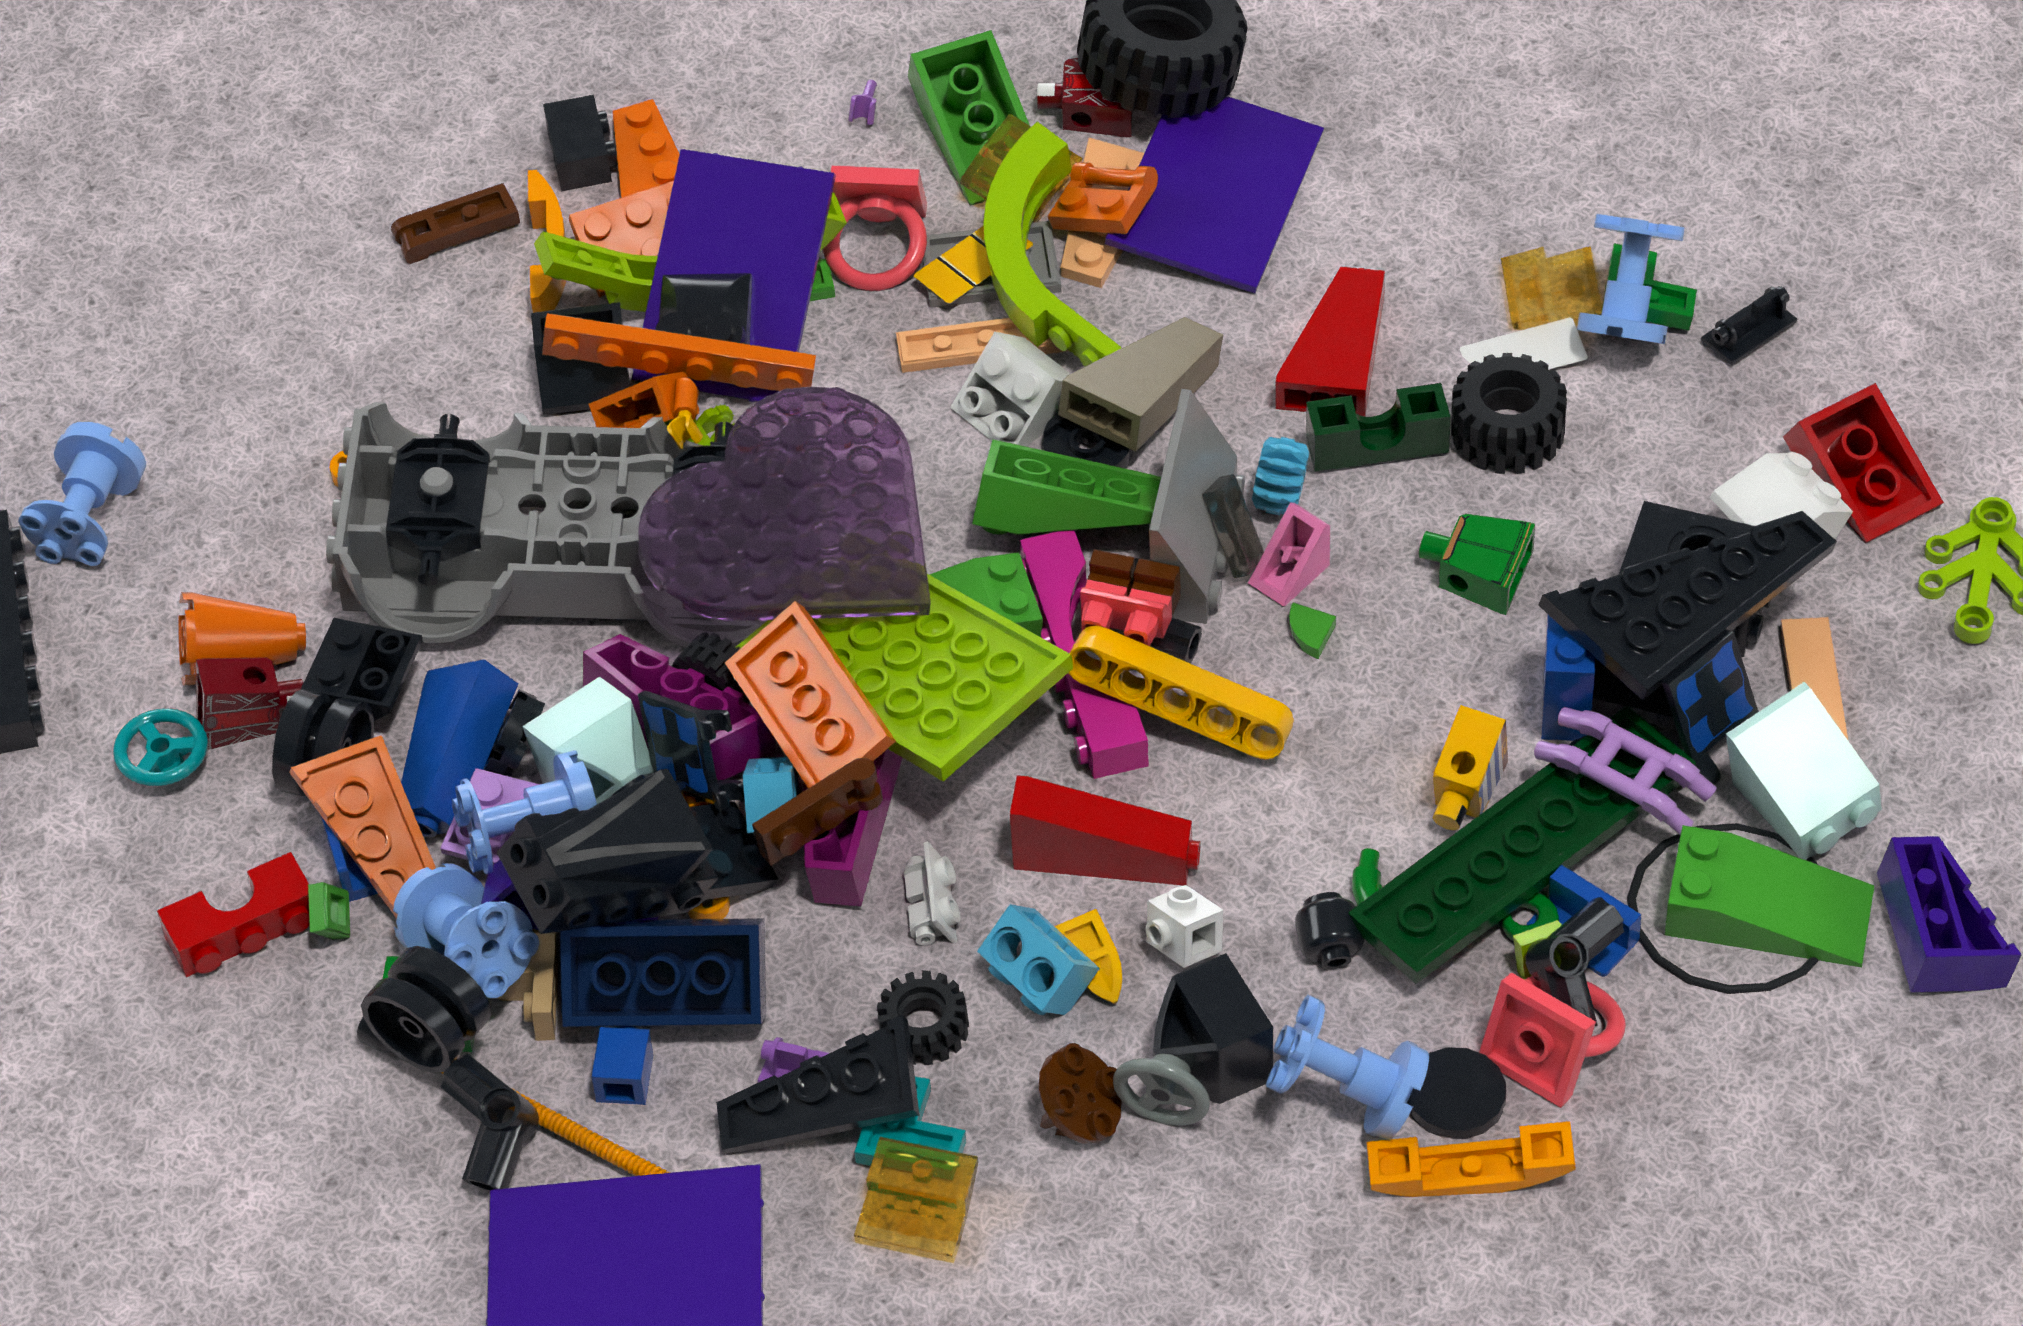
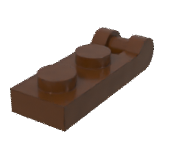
M504 183L401 217L393 222L391 232L396 242L402 244L401 252L406 262L412 264L427 259L431 253L519 224L520 219L511 196Z
M857 758L753 823L752 827L763 858L772 866L784 857L796 853L803 845L820 834L835 828L842 820L858 810L869 811L881 805L883 795L879 783L876 782L877 771L873 761L867 758Z

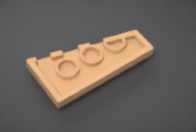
M1089 137L1083 162L1091 163L1094 167L1135 170L1139 166L1144 153ZM1104 185L1092 186V188L1115 190H1128L1129 188ZM1068 230L1061 263V277L1102 288L1123 250L1105 244L1108 233Z

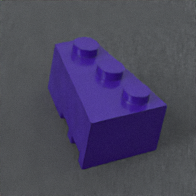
M1892 837L1878 868L1877 876L1910 992L1982 991L2006 988L2022 954L2014 943H2006L1994 925L1997 918L1989 907L1982 908L1969 890L1972 884L1940 837Z

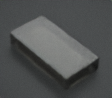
M1230 474L1219 477L1202 495L1235 579L1248 576L1258 565L1264 551L1236 476Z

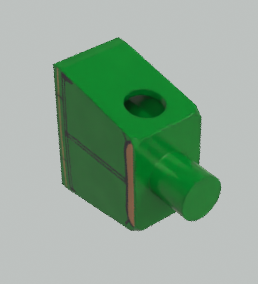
M1463 514L1459 516L1450 537L1426 531L1420 544L1419 558L1440 563L1439 588L1497 613L1507 615L1534 551L1535 523Z

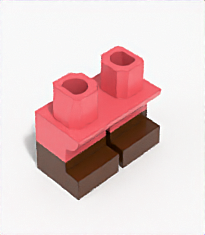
M1094 549L1089 562L1090 573L1085 587H1082L1080 591L1082 630L1096 625L1108 629L1124 630V636L1150 646L1155 637L1163 639L1181 597L1180 567L1139 558L1135 568V557Z

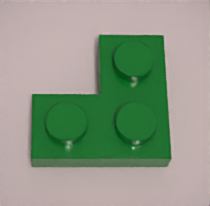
M1613 244L1607 280H1617L1622 245ZM1649 251L1643 285L1652 287L1646 322L1689 331L1694 314L1697 289L1653 280L1657 252Z

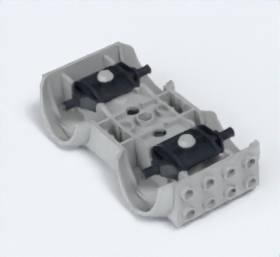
M378 402L369 404L361 409H355L352 427H345L343 451L347 455V462L339 463L337 478L338 489L342 491L341 499H334L332 505L333 527H336V534L328 536L326 545L327 563L334 564L331 579L332 591L340 593L343 611L367 612L382 627L422 635L423 642L425 643L453 642L467 637L497 615L648 620L651 626L667 639L685 647L704 632H707L709 636L712 633L719 634L721 640L726 637L732 641V646L736 647L817 580V578L810 577H815V570L820 568V542L816 541H818V533H822L823 505L816 504H821V497H825L826 470L818 469L824 468L825 445L824 440H816L815 422L807 420L800 414H788L786 432L778 439L752 448L734 446V426L726 422L725 436H723V422H719L715 425L714 442H710V445L704 446L686 441L683 444V449L680 450L667 431V425L662 417H652L641 428L531 425L523 413H514L513 421L507 430L497 436L474 441L458 438L459 418L450 414L449 422L448 414L440 417L439 434H434V437L431 438L414 433L403 427L393 419L388 411L387 404ZM519 507H539L545 509L540 514H538V511H529L528 516L521 513ZM611 510H638L630 518H623V514H613Z

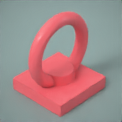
M832 165L831 172L836 175L833 193L837 197L846 222L857 214L862 219L872 222H889L895 220L898 216L907 227L909 248L905 257L894 268L882 273H864L851 267L843 258L840 250L841 230L823 248L826 263L838 279L856 289L880 291L898 286L911 277L918 269L924 258L927 246L926 228L921 218L926 217L927 200L919 169Z
M1510 973L1501 980L1479 1053L1486 1055L1500 1068L1501 1073L1561 1108L1573 1095L1584 1058L1602 1055L1620 1043L1625 1033V1018L1617 1002L1607 992L1587 981L1593 1007L1602 1015L1606 1025L1600 1034L1592 1036L1596 1021L1544 992L1541 989L1540 981L1536 980L1533 976L1522 979L1514 973Z

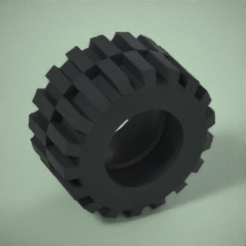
M1503 353L1502 357L1497 358L1493 354L1485 356L1482 363L1474 361L1468 365L1467 372L1461 371L1457 377V384L1453 386L1451 436H1453V444L1456 449H1462V457L1468 462L1477 458V467L1485 471L1489 465L1495 466V473L1505 474V468H1514L1515 474L1525 473V466L1529 464L1533 470L1542 467L1543 457L1551 461L1556 456V448L1561 449L1564 441L1567 409V390L1565 384L1560 383L1561 376L1556 370L1548 371L1549 365L1542 360L1534 362L1532 361V356L1522 354L1521 357H1513L1512 353ZM1508 409L1516 410L1522 413L1508 415L1501 414L1495 411Z

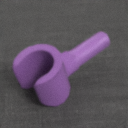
M874 80L867 81L861 95L851 96L848 118L850 122H853V119L864 117L867 118V125L874 123L877 102L873 98L877 83Z

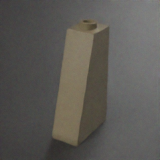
M1183 317L1066 376L1062 382L1058 415L1136 452L1176 412L1181 389L1191 390L1194 394L1217 369L1223 334Z

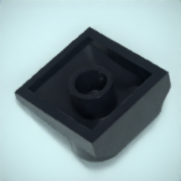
M751 273L663 275L660 318L655 330L750 345Z

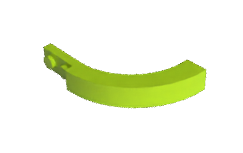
M1037 121L1009 150L990 185L983 222L988 263L993 286L999 301L1009 318L1022 334L1037 347L1050 337L1057 348L1062 351L1069 350L1080 359L1085 367L1122 347L1051 293L1039 280L1026 256L1027 238L1037 210L1052 189L1072 170L1068 144Z
M833 192L820 251L847 224L837 197ZM544 231L534 242L544 275L557 280L563 279L586 285L594 290H604L609 303L620 302L621 309L646 312L658 256L618 252Z

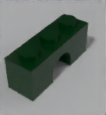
M1435 383L1396 389V401L1392 408L1383 414L1372 417L1356 414L1352 396L1306 402V440L1314 472L1449 453L1451 416L1442 384Z

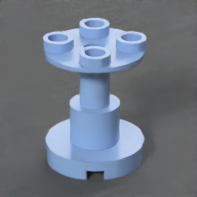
M1596 214L1595 228L1624 233L1617 280H1607L1602 314L1595 315L1579 312L1577 330L1665 344L1668 326L1646 323L1652 287L1643 285L1651 237L1683 241L1685 228L1666 224H1654L1639 219Z
M94 422L73 423L60 436L54 450V458L58 467L66 475L62 483V490L66 498L64 502L54 500L34 501L24 507L18 520L25 536L36 546L35 553L41 560L50 564H58L61 559L82 562L89 566H97L101 563L108 546V539L102 527L88 514L91 508L101 507L109 493L124 496L137 489L146 468V460L139 447L126 437L122 443L110 436L112 428Z
M576 750L555 755L553 761L555 781L524 788V799L482 810L475 790L467 778L462 779L460 785L455 786L457 798L452 799V808L458 827L466 826L468 830L470 844L465 845V850L473 873L482 870L485 874L492 873L493 859L489 838L514 832L517 822L525 816L533 813H540L542 816L559 814L572 808L582 811L597 805L588 772L583 761H577L578 753Z
M452 863L443 864L446 867H438L433 870L426 867L417 871L401 887L394 902L393 911L398 914L396 921L398 929L394 927L400 943L405 948L413 946L429 948L450 958L477 982L486 997L491 999L502 996L508 987L516 982L524 973L531 957L535 955L539 947L538 936L533 932L527 915L515 905L505 901L481 904L484 891L482 883L474 875L458 865Z
M1307 995L1298 1009L1294 1027L1285 1025L1277 1037L1273 1051L1281 1056L1270 1071L1266 1087L1280 1094L1286 1092L1294 1084L1304 1066H1307L1339 1081V1091L1341 1094L1367 1105L1364 1117V1130L1367 1134L1384 1140H1391L1401 1129L1413 1106L1406 1104L1413 1088L1418 1091L1422 1088L1429 1063L1428 1051L1418 1047L1415 1043L1405 1041L1395 1049L1389 1059H1386L1363 1047H1359L1354 1054H1351L1317 1038L1324 1018L1325 1005L1322 1000Z

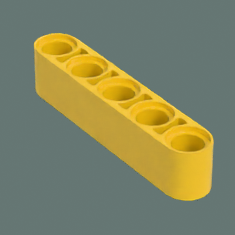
M1097 625L1085 628L1069 652L1072 656L1073 669L1068 673L1079 683L1255 758L1265 760L1278 756L1283 750L1293 728V714L1280 701L1108 628ZM1085 651L1095 653L1100 659L1091 658ZM1129 669L1138 671L1144 678L1132 675ZM1172 688L1181 689L1188 696L1178 695ZM1216 707H1223L1229 710L1232 715L1223 714ZM1260 726H1268L1276 733H1267Z

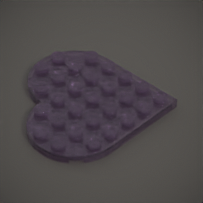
M787 388L756 402L734 424L726 444L725 461L699 463L670 477L653 492L640 516L638 553L644 572L660 593L665 590L671 596L683 602L682 608L691 613L725 621L774 620L794 601L801 604L812 619L929 615L931 601L909 444L899 425L887 412L871 401L847 392L842 388Z

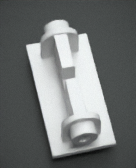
M927 841L923 843L925 857L913 856L909 858L907 865L903 869L908 901L913 903L924 899V901L908 906L910 935L916 939L917 944L922 946L933 944L935 937L945 935L951 943H957L955 924L960 922L961 917L957 903L951 894V884L956 882L955 871L948 857H941Z

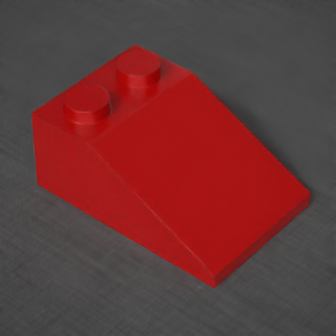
M1876 383L1798 421L1783 436L1791 452L1799 453L1807 458L1812 464L1811 469L1824 482L1838 489L1841 493V499L1853 511L1847 523L1865 543L1944 503Z

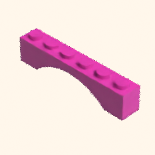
M1075 530L1057 531L1020 540L1021 559L1043 618L1041 638L1069 653L1075 643L1071 628L1077 606L1081 601L1080 591L1087 582L1086 561ZM1069 673L1053 686L1056 693L1064 691L1066 700L1062 701L1064 720L1068 729L1074 727L1077 729L1079 736L1074 737L1077 759L1080 765H1089L1093 779L1149 766L1148 739L1137 707L1081 684L1073 679Z

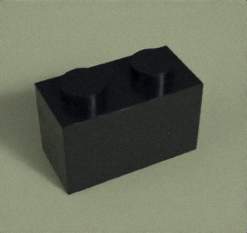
M594 95L543 104L547 133L561 192L612 182L610 167L618 166L613 140H604V137L610 136L606 110L597 111Z

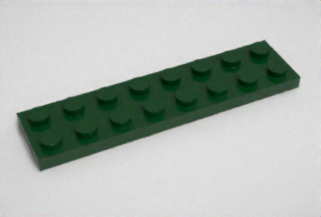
M1626 706L1610 718L1612 723L1673 755L1675 753L1696 766V761L1630 707ZM1587 735L1573 746L1589 753L1588 756L1591 757L1602 741ZM1619 749L1608 767L1634 779L1645 761ZM1549 763L1349 911L1348 915L1361 933V936L1410 980L1417 984L1549 884L1550 876L1561 865L1570 869L1644 813L1645 810L1641 809V805L1581 773L1576 774L1568 769L1557 767L1554 763ZM1662 771L1652 787L1668 795L1680 784L1666 776L1665 772Z

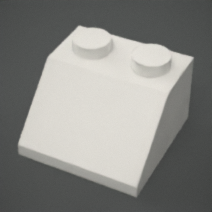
M1796 452L1766 453L1715 489L1709 497L1731 521L1753 526L1803 511L1834 539H1836L1853 513L1850 507L1841 499V493L1838 489L1824 482L1811 469V462Z

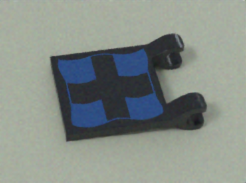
M1730 630L1724 631L1662 682L1683 750L1696 761V767L1700 770L1699 773L1713 785L1720 781L1721 774L1707 751L1722 740L1726 733L1759 712L1735 634Z
M646 690L638 693L653 772L668 769L674 781L681 780L685 783L686 792L712 800L715 808L719 811L729 809V801L738 800L744 802L743 782L739 780H717L710 740L716 738L715 731L725 730L729 732L733 730L729 712L726 710H702Z

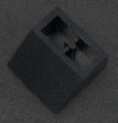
M620 302L531 313L543 415L590 409L589 403L630 387L629 368L620 366L607 367L600 363L574 359L562 360L555 356L542 355L547 313L623 325Z
M333 618L301 690L325 693L332 700V703L336 699L343 697L367 702L372 709L374 721L391 713L423 642L422 635Z

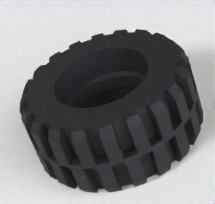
M1086 0L1077 45L1078 63L1086 79L1094 89L1100 88L1104 98L1110 102L1116 100L1126 110L1131 112L1134 109L1144 111L1146 116L1151 117L1164 114L1168 115V118H1180L1184 113H1189L1190 116L1201 114L1206 110V107L1209 110L1215 107L1225 97L1230 95L1234 89L1247 38V21L1236 0Z

